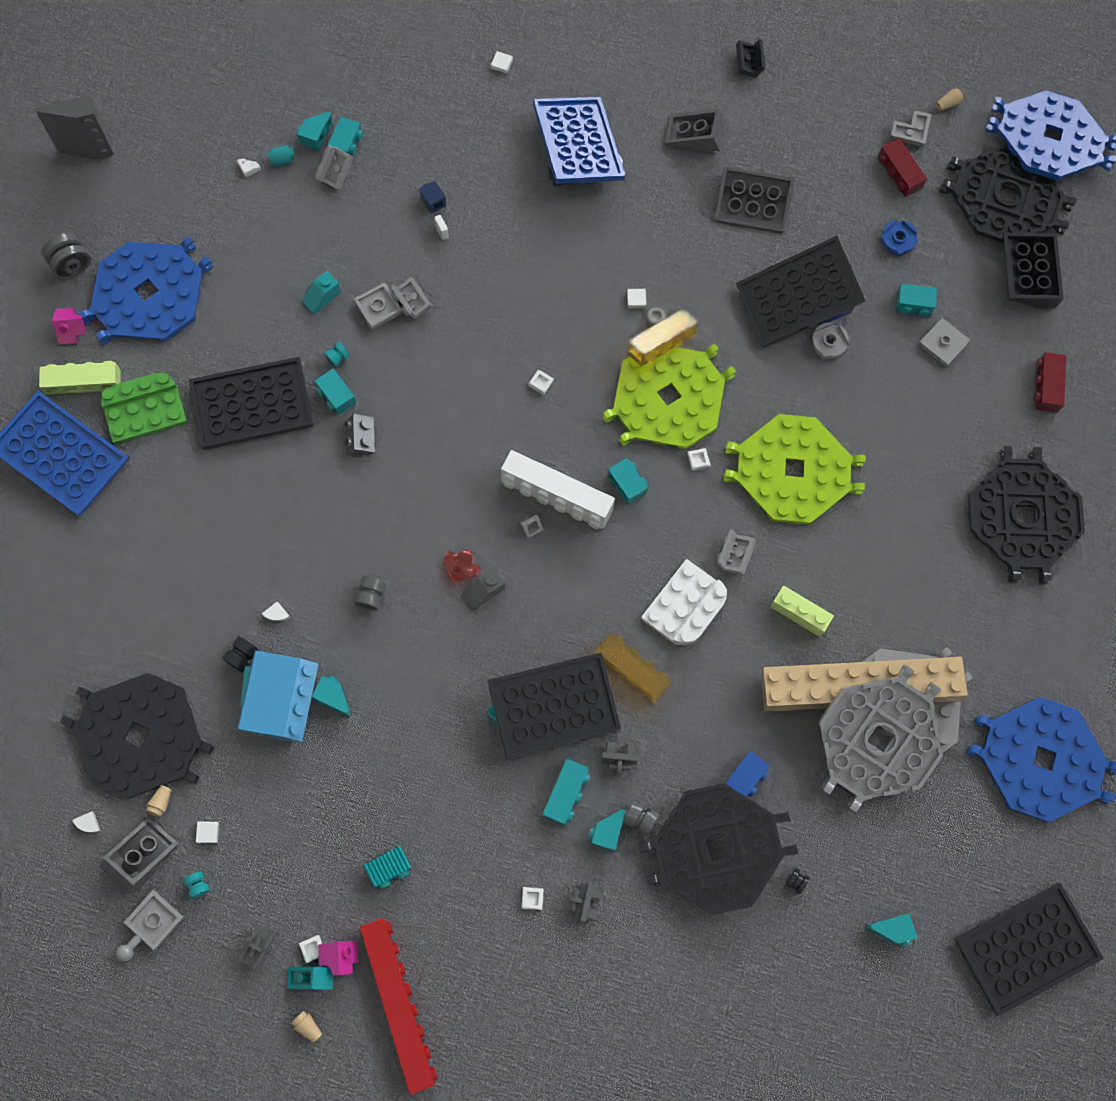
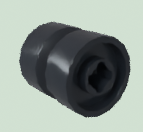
M238 636L232 644L233 649H228L222 660L243 673L245 666L249 665L248 660L253 659L254 651H259V649Z

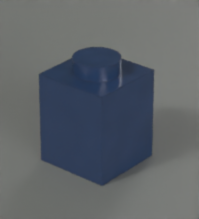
M435 180L419 188L420 198L431 214L447 206L446 196Z

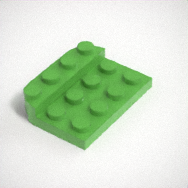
M154 373L122 382L102 392L101 405L105 412L114 445L188 424L179 390L173 379L166 373Z

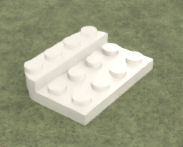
M686 559L643 614L641 620L675 645L695 643L723 607L726 601L727 589L719 579L716 581Z

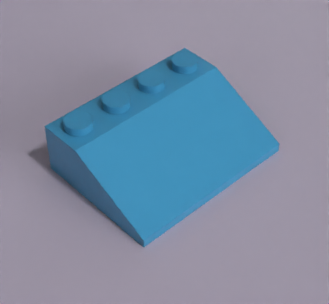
M254 651L237 729L287 742H302L319 663L301 658Z

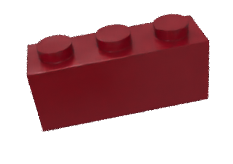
M899 138L882 146L878 154L879 162L885 166L888 175L897 184L898 190L906 197L923 189L927 178L901 139Z
M1045 352L1037 359L1036 369H1038V375L1035 378L1037 392L1034 395L1036 410L1058 413L1063 408L1067 355Z

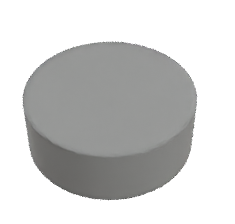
M660 308L650 309L647 314L648 323L654 327L661 326L665 321V312Z

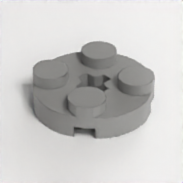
M828 322L816 328L812 335L811 343L814 351L822 359H834L840 357L847 349L849 336L842 326L839 325L838 327ZM827 337L834 339L832 344L826 342Z

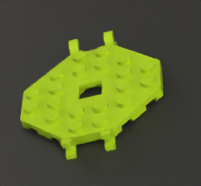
M651 343L623 360L614 407L603 412L604 416L602 417L606 424L618 417L628 432L620 436L619 442L623 447L633 440H645L653 442V444L671 445L686 450L716 431L724 384L735 377L736 370L731 366L723 374L718 372L709 360L718 354L719 348L715 343L707 348L705 352ZM671 385L676 389L681 398L667 406L657 392Z
M778 414L740 445L735 442H727L725 454H738L737 473L733 470H725L723 482H737L741 488L743 487L749 493L750 498L768 514L767 516L771 521L810 525L848 493L862 495V491L865 490V483L850 484L851 465L863 467V463L866 462V455L851 456L816 417ZM786 460L802 461L804 463L803 477L785 476Z

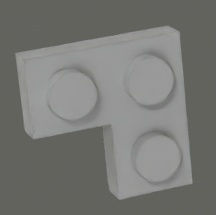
M914 110L911 124L894 121L890 140L900 138L903 143L924 147L931 114Z

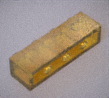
M682 309L631 339L628 344L627 354L641 367L647 363H652L657 357L665 355L669 350L680 346L687 339H692L697 333L698 321Z
M610 633L595 650V654L602 652L604 662L655 704L670 687V678L661 671L659 673L654 669L655 666L651 661L642 659L639 656L640 653L631 646L629 648L625 645L622 637L618 634L613 635Z

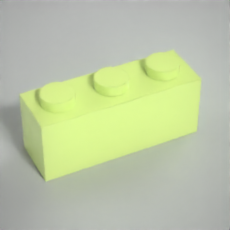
M784 585L770 606L775 611L819 637L822 636L834 615Z

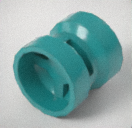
M340 342L336 343L332 350L328 349L324 352L326 359L334 368L340 364L341 360H346L350 357L348 351Z
M202 871L193 873L183 879L184 885L189 888L188 894L191 899L198 898L210 891L208 884L204 882Z

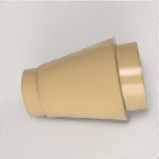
M958 88L951 89L936 102V107L939 111H943L959 105L963 101L962 92Z
M161 785L146 804V812L159 818L162 814H165L172 790Z
M304 1010L291 1022L294 1026L293 1029L312 1043L322 1035L311 1015Z

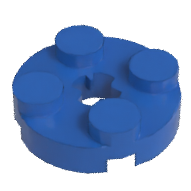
M897 220L889 222L885 226L880 239L885 249L898 257L911 252L918 240L916 228L904 220L902 222H896ZM895 235H902V240H898Z

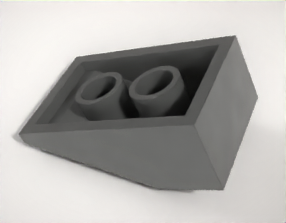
M720 109L670 115L665 145L703 153L720 151L726 125Z
M147 817L103 857L100 868L126 892L131 894L154 872L175 849L178 843L150 817Z

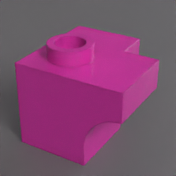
M75 308L55 310L52 323L59 345L78 343V335H85L86 332L82 316L76 315Z
M358 941L318 944L319 966H328L332 970L333 975L353 974L352 963H359Z

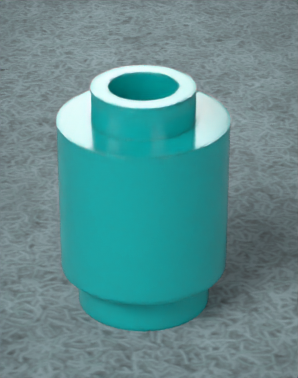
M289 145L272 148V151H268V157L272 166L293 163L295 158L294 150L289 148Z

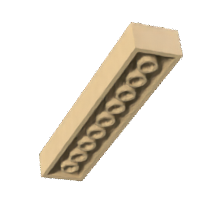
M962 657L763 667L761 682L764 712L828 708L841 688L897 677L904 664L914 670L906 683L921 693L925 694L930 682L941 688L933 699V703L962 701L968 696Z

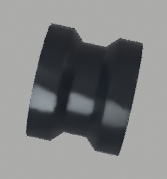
M795 868L785 885L788 888H794L797 894H801L808 884L810 877L802 875L800 870Z

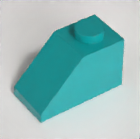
M325 112L304 120L296 133L301 145L320 150L333 124L331 112Z
M325 271L312 282L302 303L313 314H316L342 293L339 282L328 271Z
M322 675L312 694L313 700L350 717L351 712L343 688L339 683L340 680L330 675L328 678Z
M622 809L598 822L595 828L591 827L588 839L592 840V846L612 852L615 851L626 810Z
M909 913L866 925L867 930L892 944L900 943L901 947L913 944L912 939L918 938Z
M288 967L287 989L333 990L334 975L329 967Z

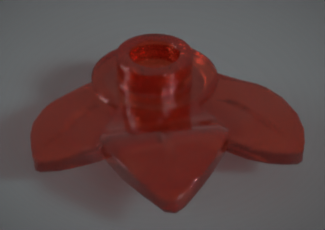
M463 550L458 555L452 551L446 553L444 565L448 569L447 574L451 581L461 582L466 577H475L479 573L481 567L473 564L474 554L471 550Z

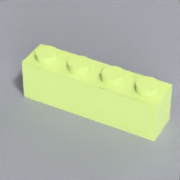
M104 361L103 363L85 362L84 364L67 363L59 366L49 364L40 367L39 388L45 395L104 391L120 383L121 370L116 362Z

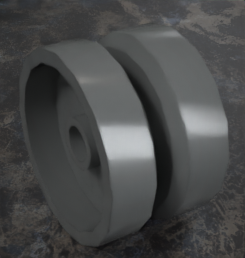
M62 233L52 237L44 244L41 250L44 260L49 265L54 276L59 279H70L78 276L88 268L91 262L88 252L77 235L73 233Z

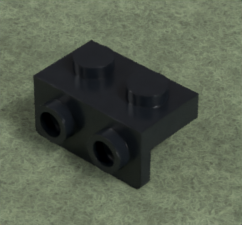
M758 39L754 44L739 40L736 43L739 74L756 78L765 70L766 66L763 40Z

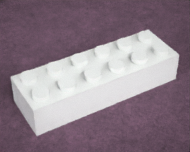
M513 450L510 451L501 468V482L507 488L520 490V493L524 496L535 497L541 504L552 505L555 510L561 513H569L572 518L578 521L584 520L595 529H604L613 511L614 497Z

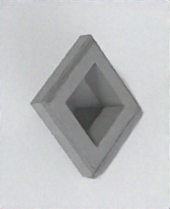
M537 514L520 523L527 539L544 530Z

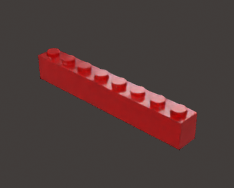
M382 918L360 926L411 1095L435 1086V1080L438 1079L435 1067L430 1066L428 1060L432 1056L429 1046H424L422 1040L425 1037L422 1024L418 1025L416 1016H419L416 1004H411L409 996L412 995V990L409 982L405 983L403 975L406 974L403 962L399 963L397 954L400 951L397 942H393L390 935L394 933L391 922H386V919Z

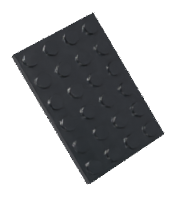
M837 235L736 283L763 348L866 302Z
M300 357L189 379L200 443L203 450L314 427Z
M602 652L487 680L506 759L621 730Z
M1061 882L954 938L996 1016L1009 1011L1104 959Z

